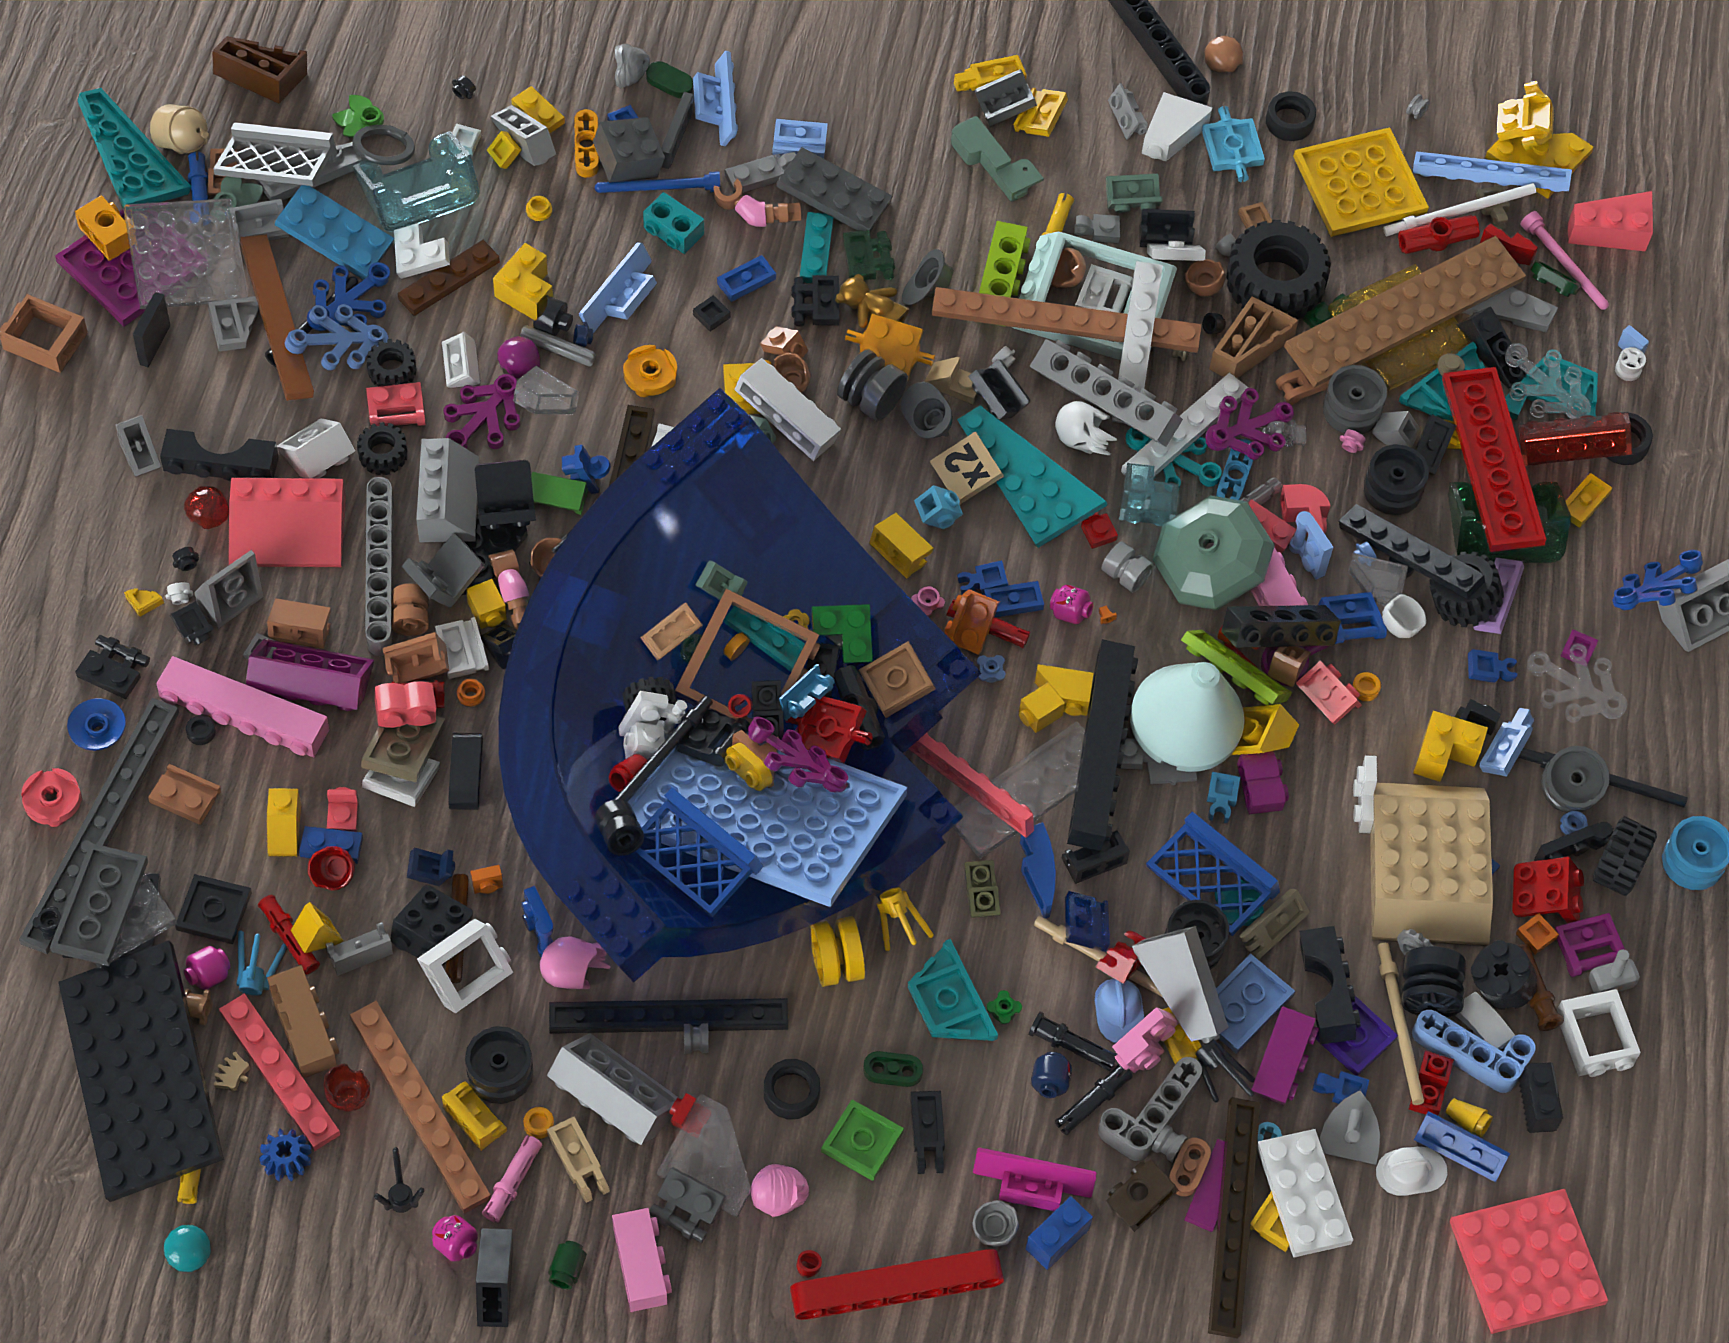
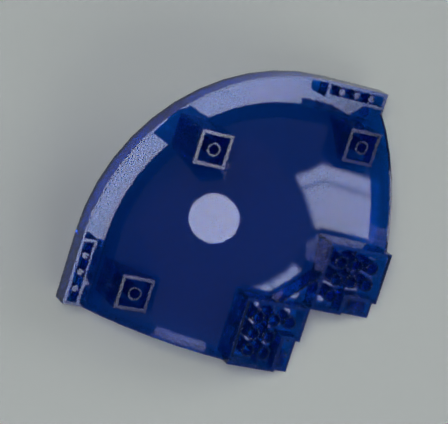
M719 388L637 459L600 495L573 527L551 559L534 590L514 637L503 679L498 722L499 761L504 794L515 829L535 867L554 893L634 983L662 957H694L729 952L768 942L811 926L854 905L872 893L880 900L879 896L883 892L899 886L946 843L942 836L963 818L962 814L943 796L940 790L903 753L943 719L939 711L982 673L837 520L772 444L751 416ZM709 560L748 581L742 597L781 616L788 615V612L793 609H799L801 613H806L810 620L808 629L813 631L812 607L870 604L872 662L909 641L936 688L934 691L887 718L878 705L876 716L884 733L885 743L878 748L866 751L861 749L859 742L855 741L850 748L843 764L907 787V794L831 907L748 877L712 917L635 852L625 856L612 854L608 850L596 824L595 814L599 807L610 800H614L620 793L611 786L609 773L616 764L625 760L624 736L619 734V725L626 715L623 692H625L626 687H631V683H638L639 679L642 678L648 680V677L668 679L670 683L672 682L674 690H676L720 600L696 586ZM686 602L703 626L660 660H656L640 637ZM732 605L730 606V608H729L727 614L731 611V609H732L734 606H732ZM722 622L690 688L727 707L729 700L734 695L744 694L751 699V681L780 679L782 692L791 671L751 642L740 656L731 661L723 654V650L738 632ZM795 636L796 638H798L799 640H801L803 643H806L805 640H803V639H801V638ZM819 636L816 643L835 645L825 636ZM840 649L837 670L849 665L857 667L868 697L875 699L859 669L869 663L843 664L842 649ZM834 682L832 699L841 701L842 699ZM745 700L742 704L735 707L736 711L738 712L747 706V701ZM686 702L687 708L685 710V713L689 709H693L695 706ZM751 711V713L747 716V717H749V718H751V719H753L752 711ZM783 715L784 734L787 730H795L798 725L786 723ZM646 837L640 848L643 851L656 849V841ZM661 843V848L670 847L668 845ZM682 852V865L697 864V856ZM676 853L662 855V866L664 868L677 866ZM724 867V880L734 879L739 874V872ZM718 868L703 869V883L718 881ZM697 870L682 872V882L684 885L698 884ZM671 873L677 878V873ZM718 888L703 889V899L707 904L711 905L719 896ZM698 890L693 891L696 895H698Z

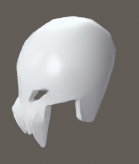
M1073 401L1064 405L1057 414L1055 428L1059 439L1068 447L1089 454L1095 452L1110 455L1111 453L1104 450L1107 449L1105 445H1108L1107 441H1117V438L1098 428L1102 420H1107L1110 416L1082 401Z

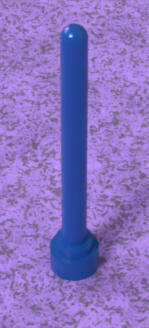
M720 171L709 172V174L699 178L599 182L595 185V191L598 193L705 188V190H710V193H714V185L720 187Z

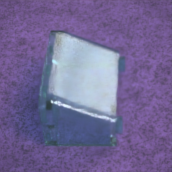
M450 131L437 135L430 141L429 159L383 175L380 166L371 161H364L353 165L356 179L380 225L386 231L394 232L396 229L431 220L467 207L478 199L480 191L471 155Z

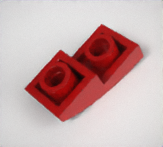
M1491 223L1484 229L1480 243L1496 236L1516 263L1529 266L1533 263L1538 247L1531 240L1523 237L1518 232L1510 238L1504 231L1496 228Z
M1425 1050L1418 1072L1424 1103L1413 1105L1411 1099L1409 1110L1425 1115L1428 1111L1437 1116L1439 1115L1454 1059Z

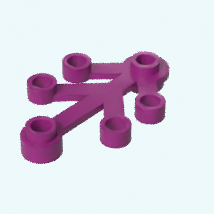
M503 374L491 385L476 387L466 385L462 387L460 397L461 401L465 404L446 405L443 410L444 418L448 422H456L460 419V416L475 415L462 430H452L447 433L446 438L460 443L462 447L467 449L468 439L487 419L489 431L487 435L488 446L492 449L501 448L504 444V437L499 430L496 408L503 401L506 411L504 426L507 430L514 431L520 427V416L516 413L514 398L520 392L518 380L512 375ZM466 393L473 394L471 396H465ZM491 396L488 401L474 403L477 397ZM450 411L456 412L454 415L448 414ZM511 419L516 420L515 423H509L508 421ZM493 438H499V439H500V440L497 441V442L491 441Z
M1247 388L1240 396L1242 403L1236 425L1228 427L1230 414L1234 412L1238 404L1234 397L1225 396L1219 403L1220 413L1217 424L1210 426L1206 431V444L1214 451L1225 450L1229 447L1246 454L1252 460L1259 459L1264 453L1263 445L1268 446L1272 451H1280L1286 443L1282 434L1273 433L1268 435L1256 429L1271 423L1277 426H1286L1294 416L1293 407L1287 402H1280L1270 412L1249 419L1252 406L1259 399V394L1255 389ZM1225 403L1230 404L1231 408L1227 407ZM1241 435L1253 440V442L1247 444L1235 437ZM1273 440L1278 441L1279 445L1275 444Z
M755 717L748 727L749 738L759 744L766 741L785 754L769 752L764 759V764L767 768L778 771L782 765L796 767L788 777L789 781L796 787H804L806 782L822 784L830 792L845 791L848 785L847 773L837 766L830 765L822 748L811 746L809 751H807L801 741L802 737L794 730H787L782 740L772 734L774 726L770 721L762 717ZM802 769H808V770H810L811 772H806V771H804V770H802Z

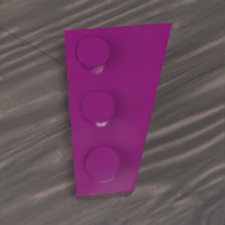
M1283 1006L1281 1007L1251 1089L1254 1095L1281 1105H1285L1287 1099L1293 1101L1298 1084L1293 1082L1296 1072L1303 1073L1309 1057L1303 1054L1307 1043L1313 1045L1319 1029L1314 1026L1316 1018Z

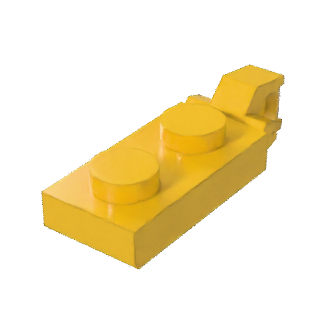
M1019 55L971 64L970 68L964 70L965 72L955 74L953 84L957 92L967 91L970 88L971 91H974L976 88L1019 69L1022 70L1025 79L1027 74Z

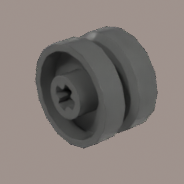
M1360 365L1342 367L1333 373L1323 401V414L1326 421L1335 430L1344 434L1348 429L1360 434L1372 430L1382 414L1387 398V386L1383 378L1375 370Z
M1570 746L1560 750L1546 764L1541 775V789L1545 799L1555 809L1564 813L1589 810L1605 795L1609 785V770L1605 760L1596 751L1585 746ZM1571 776H1576V781L1580 783H1574Z

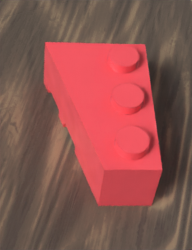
M1652 191L1574 204L1568 221V244L1646 251L1653 234Z

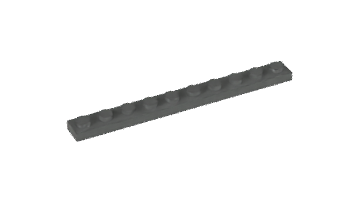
M154 698L150 700L19 938L21 945L45 954L49 953L52 940L44 939L42 931L34 928L33 919L38 917L42 910L51 906L57 907L62 916L89 844L92 843L105 847L108 845L179 714L178 707ZM50 921L48 925H52L54 922Z

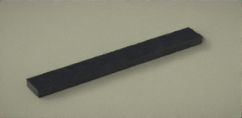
M788 998L549 1002L550 1034L684 1031V1024L699 1027L701 1024L708 1023V1031L788 1030Z

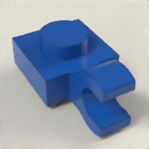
M1340 1071L1338 1078L1319 1072L1317 1078H1315L1312 1090L1322 1094L1332 1093L1334 1094L1332 1102L1340 1104L1345 1098L1359 1090L1366 1097L1369 1079Z

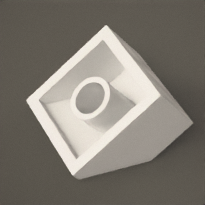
M322 418L277 445V450L299 476L303 478H321L327 473L326 469L332 465L338 466L345 463L349 459L348 455L355 452L342 425L339 422Z

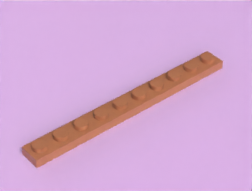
M940 287L935 289L932 316L1116 342H1124L1128 314ZM1155 318L1151 346L1197 353L1201 324Z

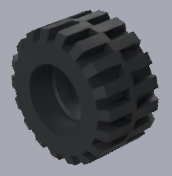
M1460 552L1459 556H1455V554L1450 555L1485 575V583L1466 599L1430 579L1431 586L1429 587L1437 613L1441 615L1445 622L1449 620L1453 626L1460 624L1461 627H1467L1468 624H1473L1474 627L1478 626V622L1482 620L1484 623L1489 621V616H1495L1498 613L1497 608L1502 607V598H1504L1502 583L1495 563L1492 560L1489 561L1485 555L1479 557L1477 552H1472L1470 555L1467 552Z
M1625 816L1621 818L1594 871L1593 881L1627 896L1632 891L1657 839V831Z

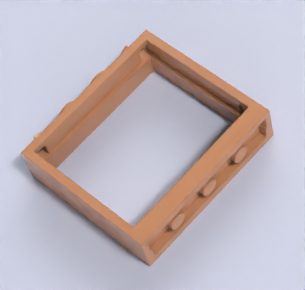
M726 589L675 690L676 697L696 706L705 696L691 689L690 686L731 604L806 641L782 689L781 696L808 672L803 667L807 659L813 660L818 652L820 644L816 643L819 634ZM712 699L713 704L708 710L735 720L738 719V717H734L729 712L727 706ZM747 716L741 717L746 719L750 724L753 721V719Z

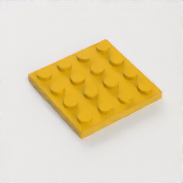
M1390 127L1294 150L1293 157L1331 237L1402 220L1412 215L1427 214L1429 206Z

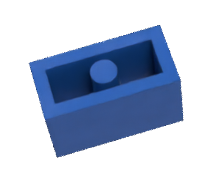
M1070 1196L1028 1236L1026 1250L1048 1270L1089 1231L1093 1216Z

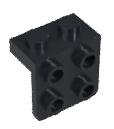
M528 460L483 463L475 466L480 526H486L487 529H497L503 527L502 524L514 523V526L530 525V521H536L531 467Z
M425 885L393 919L391 943L398 949L419 958L465 926L472 919L473 911L434 887Z

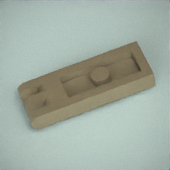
M1290 888L1248 926L1239 937L1242 942H1246L1245 947L1247 951H1252L1251 954L1260 959L1300 923L1310 911L1298 890Z

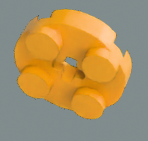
M655 345L637 347L628 354V359L624 363V380L639 397L662 394L673 388L676 384V359L670 351L656 349ZM646 367L657 369L653 374L645 373Z

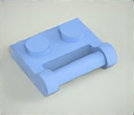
M1302 511L1297 515V528L1294 537L1290 540L1289 549L1291 552L1300 555L1305 570L1311 572L1316 580L1325 576L1333 546L1312 514Z

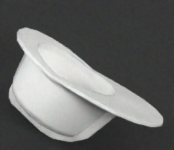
M1417 1146L1393 1150L1386 1153L1379 1160L1376 1167V1178L1380 1186L1388 1193L1396 1196L1434 1191L1445 1183L1448 1175L1447 1165L1443 1157L1428 1147Z

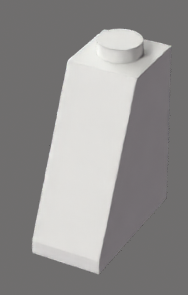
M1163 92L1145 135L1142 154L1153 159L1169 160L1202 132L1203 124H1209L1212 107Z

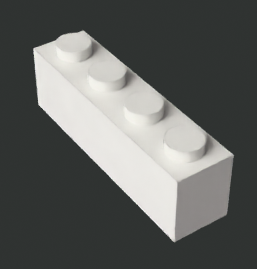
M763 358L740 375L734 390L813 461L835 443L841 431L836 422L828 418L817 408L813 401L808 400L797 390L794 384L788 382L777 372L774 366L768 364Z

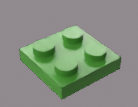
M851 1100L821 1147V1152L874 1181L904 1133V1128L860 1103Z

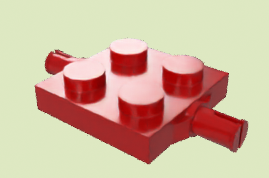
M825 696L821 699L813 697L816 704L803 717H797L796 719L790 717L788 720H785L786 723L798 725V733L802 737L801 741L807 751H809L811 746H818L825 751L826 758L841 763L845 762L850 748L855 741L869 745L871 743L869 740L873 738L872 733L859 730L867 712L862 706Z

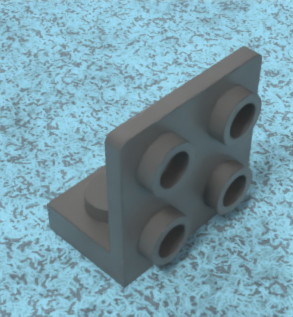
M453 533L429 564L423 560L418 563L408 558L402 567L429 598L451 608L484 568V563L457 534Z

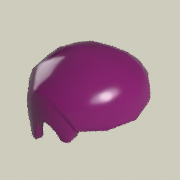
M515 336L505 340L498 349L497 355L500 367L504 368L509 375L515 378H526L534 374L540 367L539 351L534 342L529 338Z

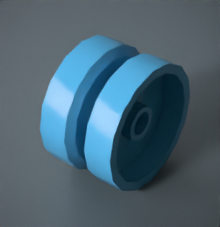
M1692 816L1682 820L1674 828L1662 854L1663 868L1669 878L1679 886L1690 890H1704L1714 886L1721 879L1729 865V832L1727 828L1718 821L1705 816Z

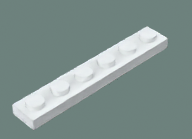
M1136 261L1118 380L1120 376L1128 379L1135 384L1133 389L1140 392L1145 387L1163 265ZM1129 398L1125 402V408L1131 405L1133 398ZM1112 416V422L1123 423Z
M1229 372L1180 415L1183 420L1167 447L1152 439L1122 465L1121 472L1142 488L1204 434L1210 426L1218 421L1220 413L1219 403L1225 396L1234 397L1238 404L1241 401V394L1248 387ZM1225 403L1227 407L1231 408L1230 404Z

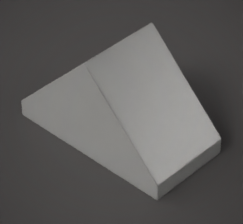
M142 415L115 425L120 446L135 477L161 467Z

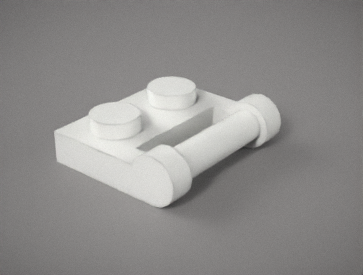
M1091 264L1075 307L1121 313L1128 294L1131 292L1133 278ZM1114 284L1119 286L1120 289L1112 309L1104 306Z

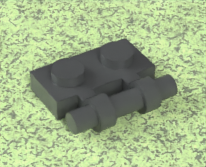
M673 1167L670 1168L657 1195L668 1201L665 1208L663 1209L653 1204L649 1213L650 1216L656 1217L658 1219L657 1223L664 1227L669 1225L682 1232L681 1236L689 1240L693 1238L703 1243L707 1232L698 1228L701 1220L709 1224L714 1223L726 1195ZM677 1207L692 1214L688 1222L674 1215Z

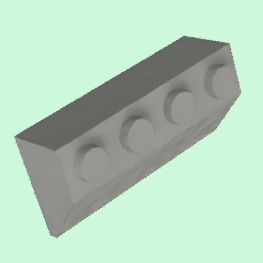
M450 438L421 440L416 518L420 543L446 542L453 533L457 534L463 541H476L477 490L474 468L479 464V456Z
M1729 559L1694 576L1698 587L1695 592L1684 594L1680 588L1672 589L1676 598L1675 603L1662 606L1657 601L1662 622L1687 652L1729 631Z
M591 1033L563 1046L547 1074L558 1088L571 1093L578 1099L581 1105L591 1108L601 1115L603 1121L620 1129L634 1143L642 1145L655 1138L673 1116L669 1114V1111L677 1096Z

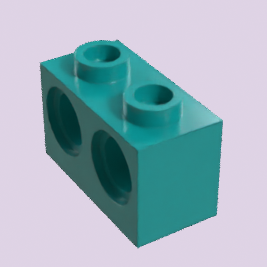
M665 192L643 211V223L646 231L653 236L659 237L670 248L677 249L683 254L704 235V218Z

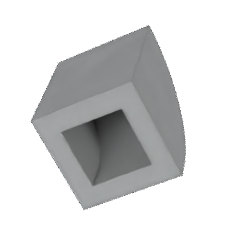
M1409 411L1382 413L1372 433L1386 445L1398 444L1412 448L1421 428Z

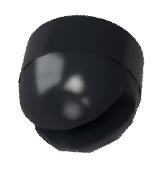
M1207 313L1203 318V329L1207 334L1221 333L1225 329L1226 321L1219 313Z

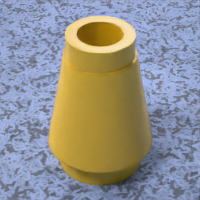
M1455 1098L1451 1100L1446 1109V1114L1466 1131L1482 1137L1487 1132L1493 1116L1488 1114V1110Z

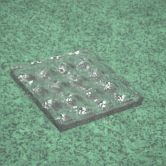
M232 199L126 204L124 206L140 309H146L155 292L165 295L167 307L207 305L208 302L248 297Z

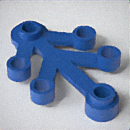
M373 263L369 267L368 277L346 292V281L348 280L349 271L345 266L339 265L334 267L332 280L335 282V301L329 306H326L329 283L319 279L313 284V294L316 296L315 306H323L327 310V316L339 325L349 326L347 323H341L335 318V312L339 305H348L353 311L370 312L371 316L375 318H381L385 315L386 304L384 301L378 299L373 301L356 299L374 286L382 287L387 284L390 269L384 263ZM337 273H342L344 276H338ZM323 287L325 290H318L317 288ZM375 307H379V308H381L382 310H379V311H378V310H375L374 308H375ZM310 309L307 314L309 326L318 331L327 330L320 324H315L310 320L309 314L312 310ZM363 314L353 315L367 325V318Z
M1688 550L1679 555L1680 564L1663 574L1659 562L1647 563L1644 566L1645 577L1642 586L1638 574L1624 576L1622 579L1624 586L1614 592L1613 605L1621 610H1631L1638 603L1659 601L1660 605L1668 606L1676 601L1674 590L1672 589L1680 588L1684 594L1695 592L1698 587L1694 577L1672 579L1683 573L1694 574L1699 572L1703 565L1701 552L1698 550Z

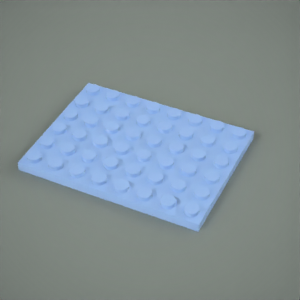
M725 732L714 748L722 744L729 735V732ZM676 746L630 798L628 803L631 805L636 819L642 828L667 800L664 795L671 787L674 788L758 857L764 867L757 875L752 873L749 877L831 907L906 797L907 787L827 758L830 765L837 766L847 773L848 785L845 791L830 792L822 784L806 782L804 787H796L788 779L796 767L783 765L775 773L774 786L757 791L749 787L745 780L735 771H731L726 763L721 767L709 764L678 752ZM778 750V754L785 755L784 753ZM802 769V770H804V771H806V772H811V771L808 770V769ZM670 811L661 820V829L676 827V816ZM695 831L682 832V846L697 844V833ZM676 833L661 835V843L675 847ZM656 836L647 837L656 841ZM702 838V843H707V841ZM715 848L704 849L703 859L710 862L718 861V850ZM697 850L686 852L691 855L697 856ZM723 855V860H729ZM736 865L726 867L739 873L742 871Z

